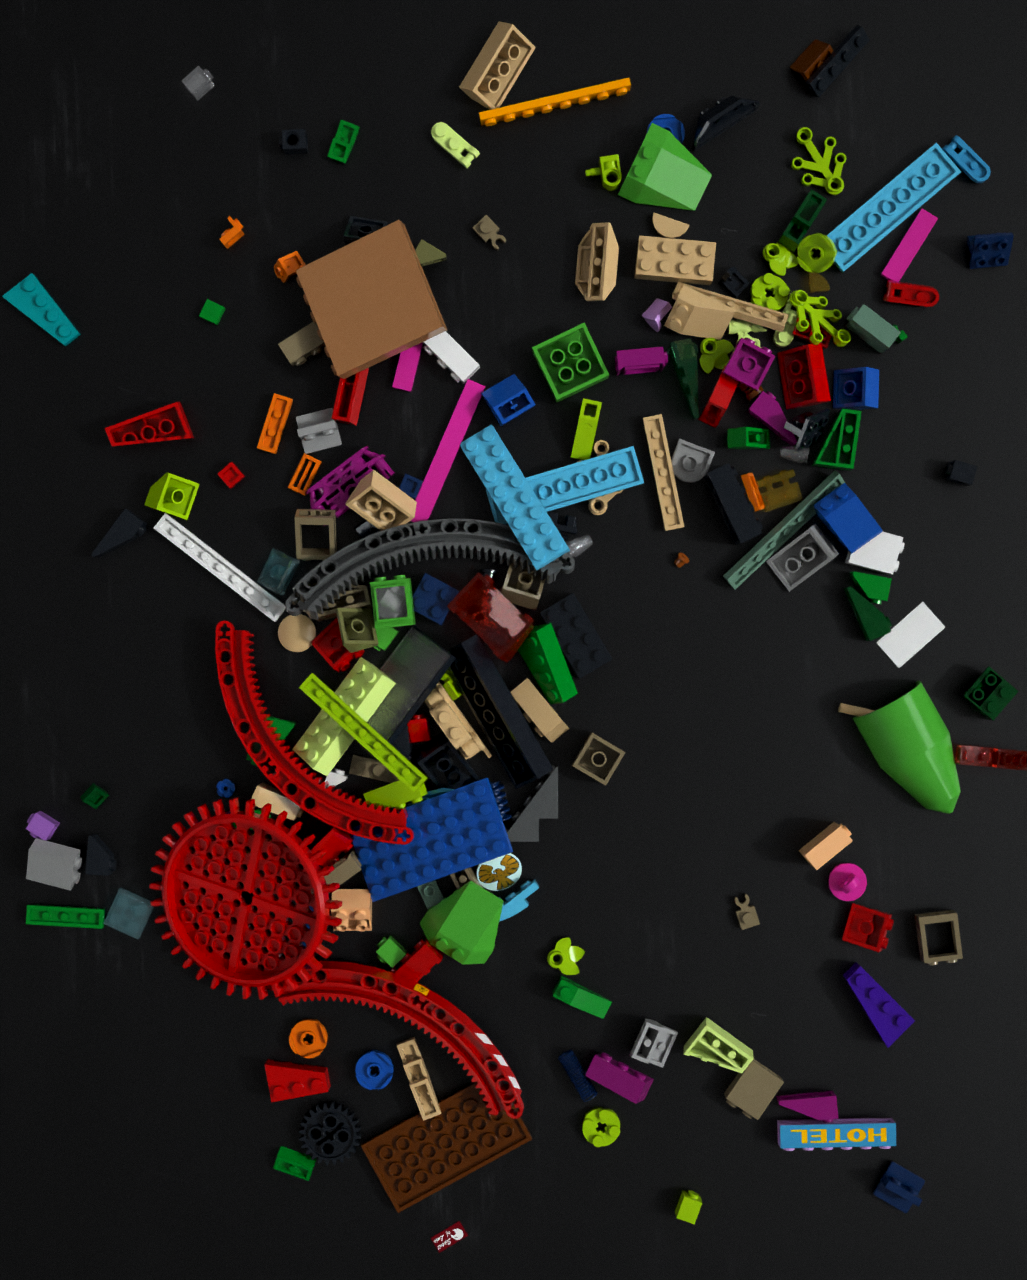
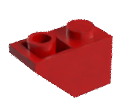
M415 714L407 724L411 743L431 740L429 718L424 717V714Z

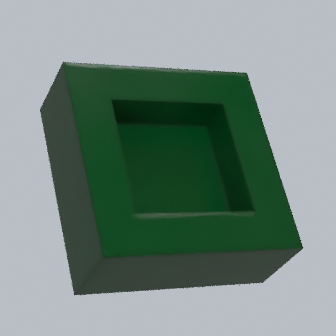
M93 783L80 798L84 803L97 809L109 795L105 790Z

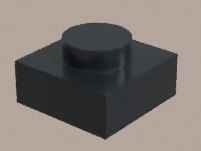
M366 519L354 527L361 539L380 532L377 527Z

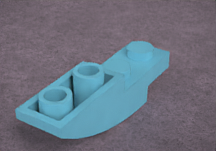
M535 879L531 882L527 880L520 886L521 890L516 894L512 892L505 898L506 902H503L500 921L514 916L529 906L526 898L539 888V884Z

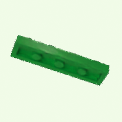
M27 905L26 924L104 928L105 908Z

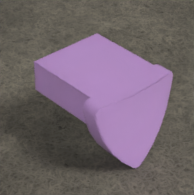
M656 298L641 316L658 332L662 328L660 321L672 306L669 302Z

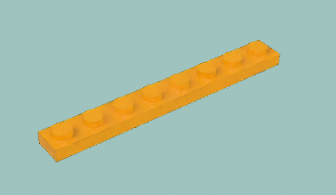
M630 78L479 112L481 126H493L499 121L511 122L520 116L528 118L537 112L549 113L554 108L566 109L571 107V104L579 103L583 105L593 99L605 100L614 94L622 96L627 94V91H630Z

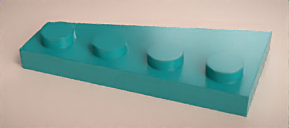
M33 273L2 296L65 346L81 335Z

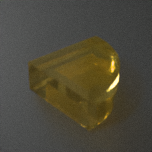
M814 272L808 273L810 293L830 290L827 280L822 275Z

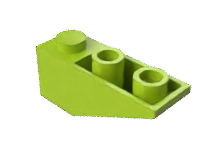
M583 398L571 458L580 460L590 459L602 402Z

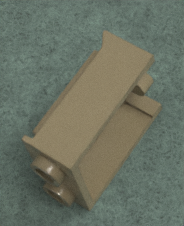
M353 849L350 854L338 860L333 865L334 870L329 875L324 876L326 884L339 883L341 885L362 870V864L358 860L355 850Z

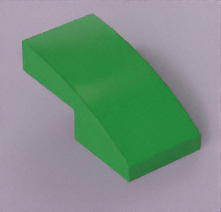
M341 120L327 157L346 163L360 126Z

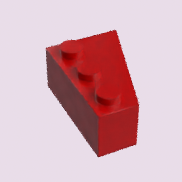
M427 938L424 941L422 939L418 941L414 946L415 950L411 954L406 953L400 960L402 963L397 968L394 966L389 971L418 983L424 975L430 972V969L436 963L439 964L442 961L444 954L430 945ZM389 983L392 987L396 988L393 983Z
M267 1059L264 1064L271 1102L325 1093L331 1087L327 1067L307 1064L300 1065Z

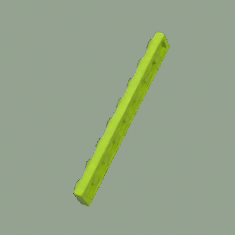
M311 673L299 688L413 793L428 779L427 776L314 673Z

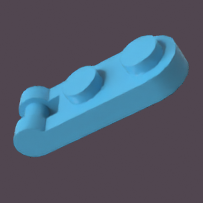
M955 135L951 139V143L942 148L948 157L975 183H983L989 178L991 173L990 167L959 136ZM956 148L961 150L959 154L954 151Z

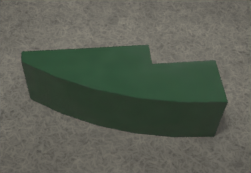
M811 189L778 242L794 252L827 199Z

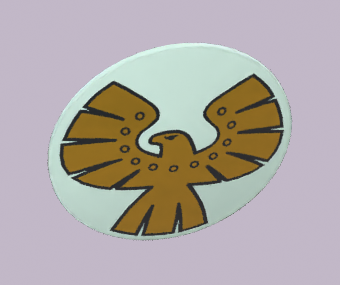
M509 853L481 863L477 868V879L488 890L500 891L507 889L520 878L522 872L521 862L515 855Z

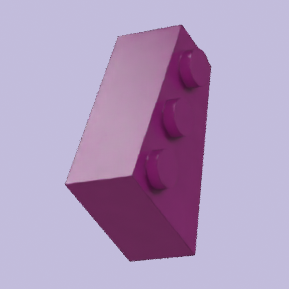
M604 1052L594 1056L585 1075L635 1104L645 1099L654 1080L630 1068L623 1062L613 1060L612 1056Z

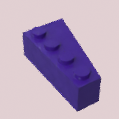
M857 962L843 975L882 1042L889 1048L915 1020Z

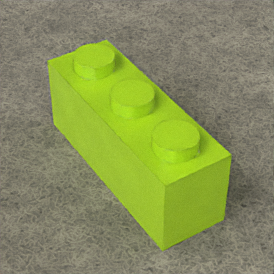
M398 780L363 795L365 800L369 801V806L372 803H376L377 807L382 804L385 810L387 806L401 809L406 807V802L411 801L412 804L423 800L422 796L427 795L428 792L424 783L413 793L403 782Z

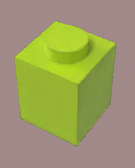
M682 1190L675 1210L677 1219L695 1225L702 1205V1200L698 1193L688 1190V1192Z

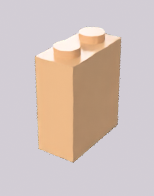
M833 822L798 851L814 869L818 870L853 841L850 838L852 833L845 825Z

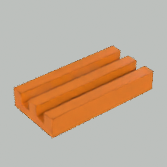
M304 453L288 488L306 496V491L310 488L322 461ZM306 459H309V462L305 468V471L297 487H294V484L299 476V473ZM313 462H315L316 464L309 476V479L304 489L301 490V487L306 479V476Z
M753 473L741 475L749 501L754 507V512L765 509Z

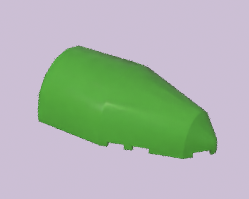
M921 681L915 682L917 685L912 690L884 707L863 716L852 718L879 767L894 779L896 783L904 788L925 809L946 814L954 811L961 790L950 733Z

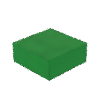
M207 299L199 317L218 326L226 308Z

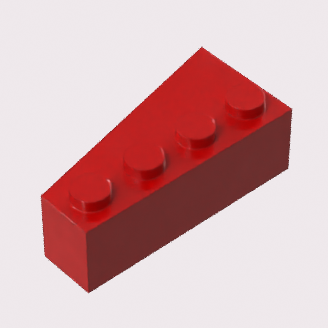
M181 402L166 405L105 428L111 446L194 438Z

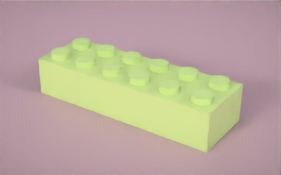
M360 657L335 693L368 722L396 683L375 665ZM322 709L292 750L311 768L328 776L355 738Z

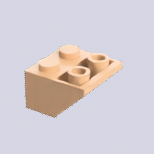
M337 889L332 892L331 900L342 901L341 907L331 909L332 917L342 919L340 925L337 927L333 926L334 931H372V899L368 889Z

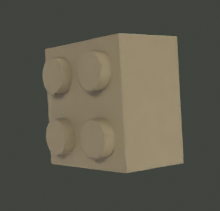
M591 732L572 766L606 786L626 752Z

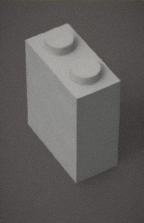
M36 838L28 852L26 879L71 891L74 884H78L81 873L78 872L82 863L80 849Z

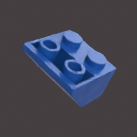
M515 374L481 393L500 426H503L536 405L525 386Z

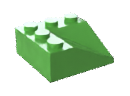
M585 322L532 347V353L556 403L609 378V373Z

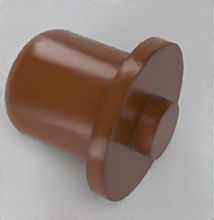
M679 553L678 558L674 561V564L681 568L685 563H689V558L683 553Z

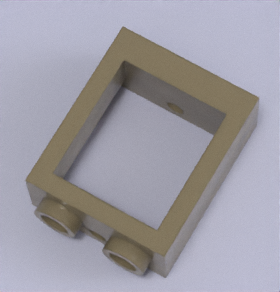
M297 509L294 517L296 558L304 561H311L313 559L324 561L337 552L335 510ZM301 525H329L330 549L302 548Z
M946 910L915 914L919 954L922 962L931 966L937 965L940 961L955 963L957 959H963L957 912ZM951 921L954 952L928 956L925 924Z

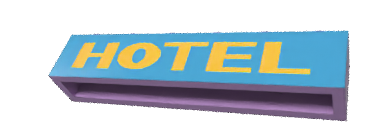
M892 1118L833 1119L832 1122H822V1120L817 1119L777 1120L778 1144L785 1151H793L795 1148H802L807 1151L814 1150V1148L832 1150L833 1147H841L844 1150H850L852 1147L871 1149V1147L877 1146L881 1149H890L891 1146H896V1122Z

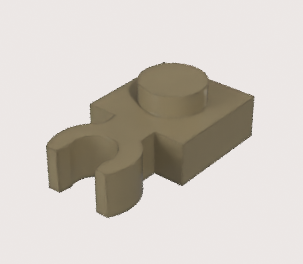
M487 215L472 228L485 243L491 240L492 247L497 251L499 250L498 245H496L497 240H501L504 244L506 243L505 237L497 234L500 230L499 227Z
M746 893L744 894V902H739L737 896L734 897L735 903L740 907L735 912L741 930L760 924L754 905L748 906L750 899Z

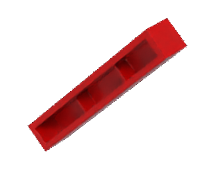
M369 368L345 379L340 377L331 419L339 423L357 426Z

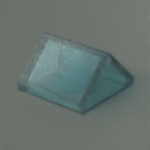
M273 548L257 583L277 594L284 595L300 561Z

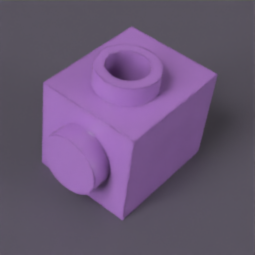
M39 811L30 815L27 820L28 826L26 830L30 831L29 834L32 837L47 841L51 839L60 822Z

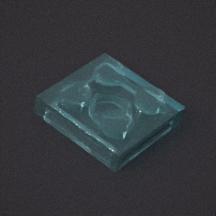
M120 888L103 924L139 939L154 906H151V901Z

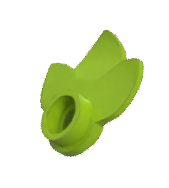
M779 242L767 244L763 249L764 259L769 262L770 269L777 275L785 276L786 268H793L799 264L797 257L791 250Z
M714 338L704 339L700 344L702 355L699 361L703 371L709 374L714 367L723 370L729 361L727 354L734 350V346L724 339L718 341ZM706 345H712L713 349L708 351Z
M570 937L562 938L556 943L555 949L548 953L547 961L551 967L559 968L565 975H576L579 973L576 962L583 957L585 951L578 946H571ZM559 955L560 960L554 961L553 957Z

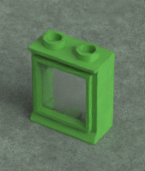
M405 575L394 576V580L387 581L386 577L374 578L375 582H370L375 629L415 625L411 578H406Z

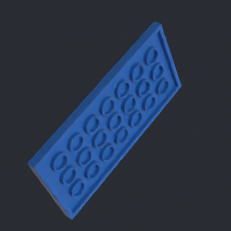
M488 778L406 807L408 813L406 827H410L414 832V839L409 844L384 843L350 834L358 860L362 864L361 869L369 893H371L372 902L513 852ZM361 825L355 826L353 829L358 831ZM376 826L374 834L381 837L383 834L382 828ZM404 830L397 837H403V841H406L410 834H407V830Z

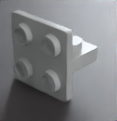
M333 408L296 417L297 432L302 441L305 454L342 445L337 422L331 419Z

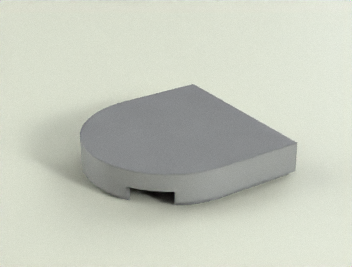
M679 438L671 458L674 475L686 483L701 480L707 474L715 452Z

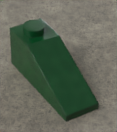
M851 586L844 588L866 641H872L891 632L890 627H892V624L887 616L885 617L881 611Z

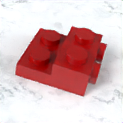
M337 618L311 642L314 648L337 672L346 671L351 665L350 662L354 658L361 657L365 652L363 649L350 653L343 646Z
M852 903L842 940L881 952L882 948L886 949L889 938H886L888 930H892L894 920L891 919L892 914Z

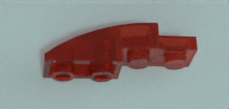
M957 744L955 764L1027 770V751Z

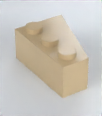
M528 678L511 691L519 708L522 707L525 711L523 716L529 723L532 721L535 723L536 727L534 729L540 737L545 736L553 743L569 730V727Z

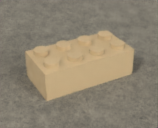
M639 235L634 279L710 286L713 282L716 242Z

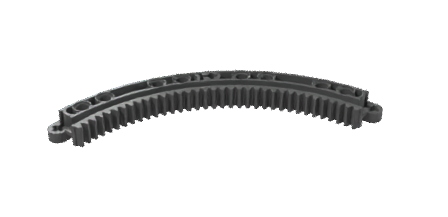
M475 519L419 521L371 534L331 555L307 573L292 588L294 593L287 599L285 606L287 612L292 616H298L304 611L308 614L309 618L318 620L317 613L323 615V608H329L328 602L334 604L333 598L340 599L339 593L345 595V588L352 590L351 584L358 586V580L365 582V576L369 579L371 578V573L377 576L378 570L385 572V567L391 570L392 564L399 567V562L406 565V560L413 563L414 558L420 562L421 557L428 560L430 555L433 559L436 558V555L443 559L444 554L448 558L452 554L455 555V558H458L459 554H462L463 558L469 554L470 559L477 555L478 560L484 556L485 561L492 557V562L499 559L500 564L507 561V566L514 563V568H517L520 565L521 571L528 568V574L534 571L535 577L541 574V580L547 578L548 584L556 580V575L559 572L563 574L573 572L575 560L571 555L565 553L539 570H536L509 525ZM448 529L454 530L452 532H446V530ZM476 530V532L470 533L469 531ZM372 545H378L376 548H371ZM569 562V566L563 567V563ZM328 569H334L332 572H326ZM311 583H316L313 587L309 586ZM291 604H293V605L298 604V608H295V607H294V608L292 609V608H291Z

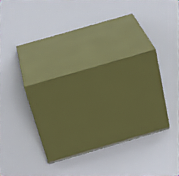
M422 239L415 250L421 266L447 260L446 253Z
M336 609L342 644L350 653L378 645L371 609Z

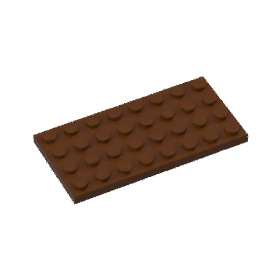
M473 1082L438 1102L441 1110L440 1115L423 1121L419 1112L362 1143L361 1147L397 1213L532 1140V1136L522 1118L512 1119L506 1114L505 1110L499 1111L498 1115H490L488 1113L490 1108H486L487 1101L482 1100L484 1095L479 1094L481 1088H476L477 1082ZM513 1103L511 1109H515V1111L518 1112Z

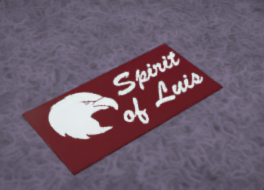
M458 1221L433 1236L431 1240L440 1253L467 1237L468 1234L461 1222Z

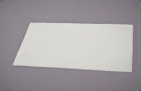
M922 602L894 626L890 633L885 634L876 643L896 666L900 668L940 633L945 626Z

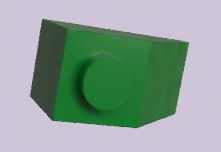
M753 427L728 429V448L770 449V429Z
M855 571L850 572L851 579L864 598L870 599V603L881 604L882 601H888L892 578Z

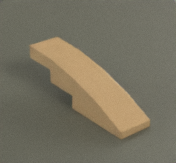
M415 1037L397 1043L396 1046L410 1082L409 1086L423 1121L440 1115L441 1110Z

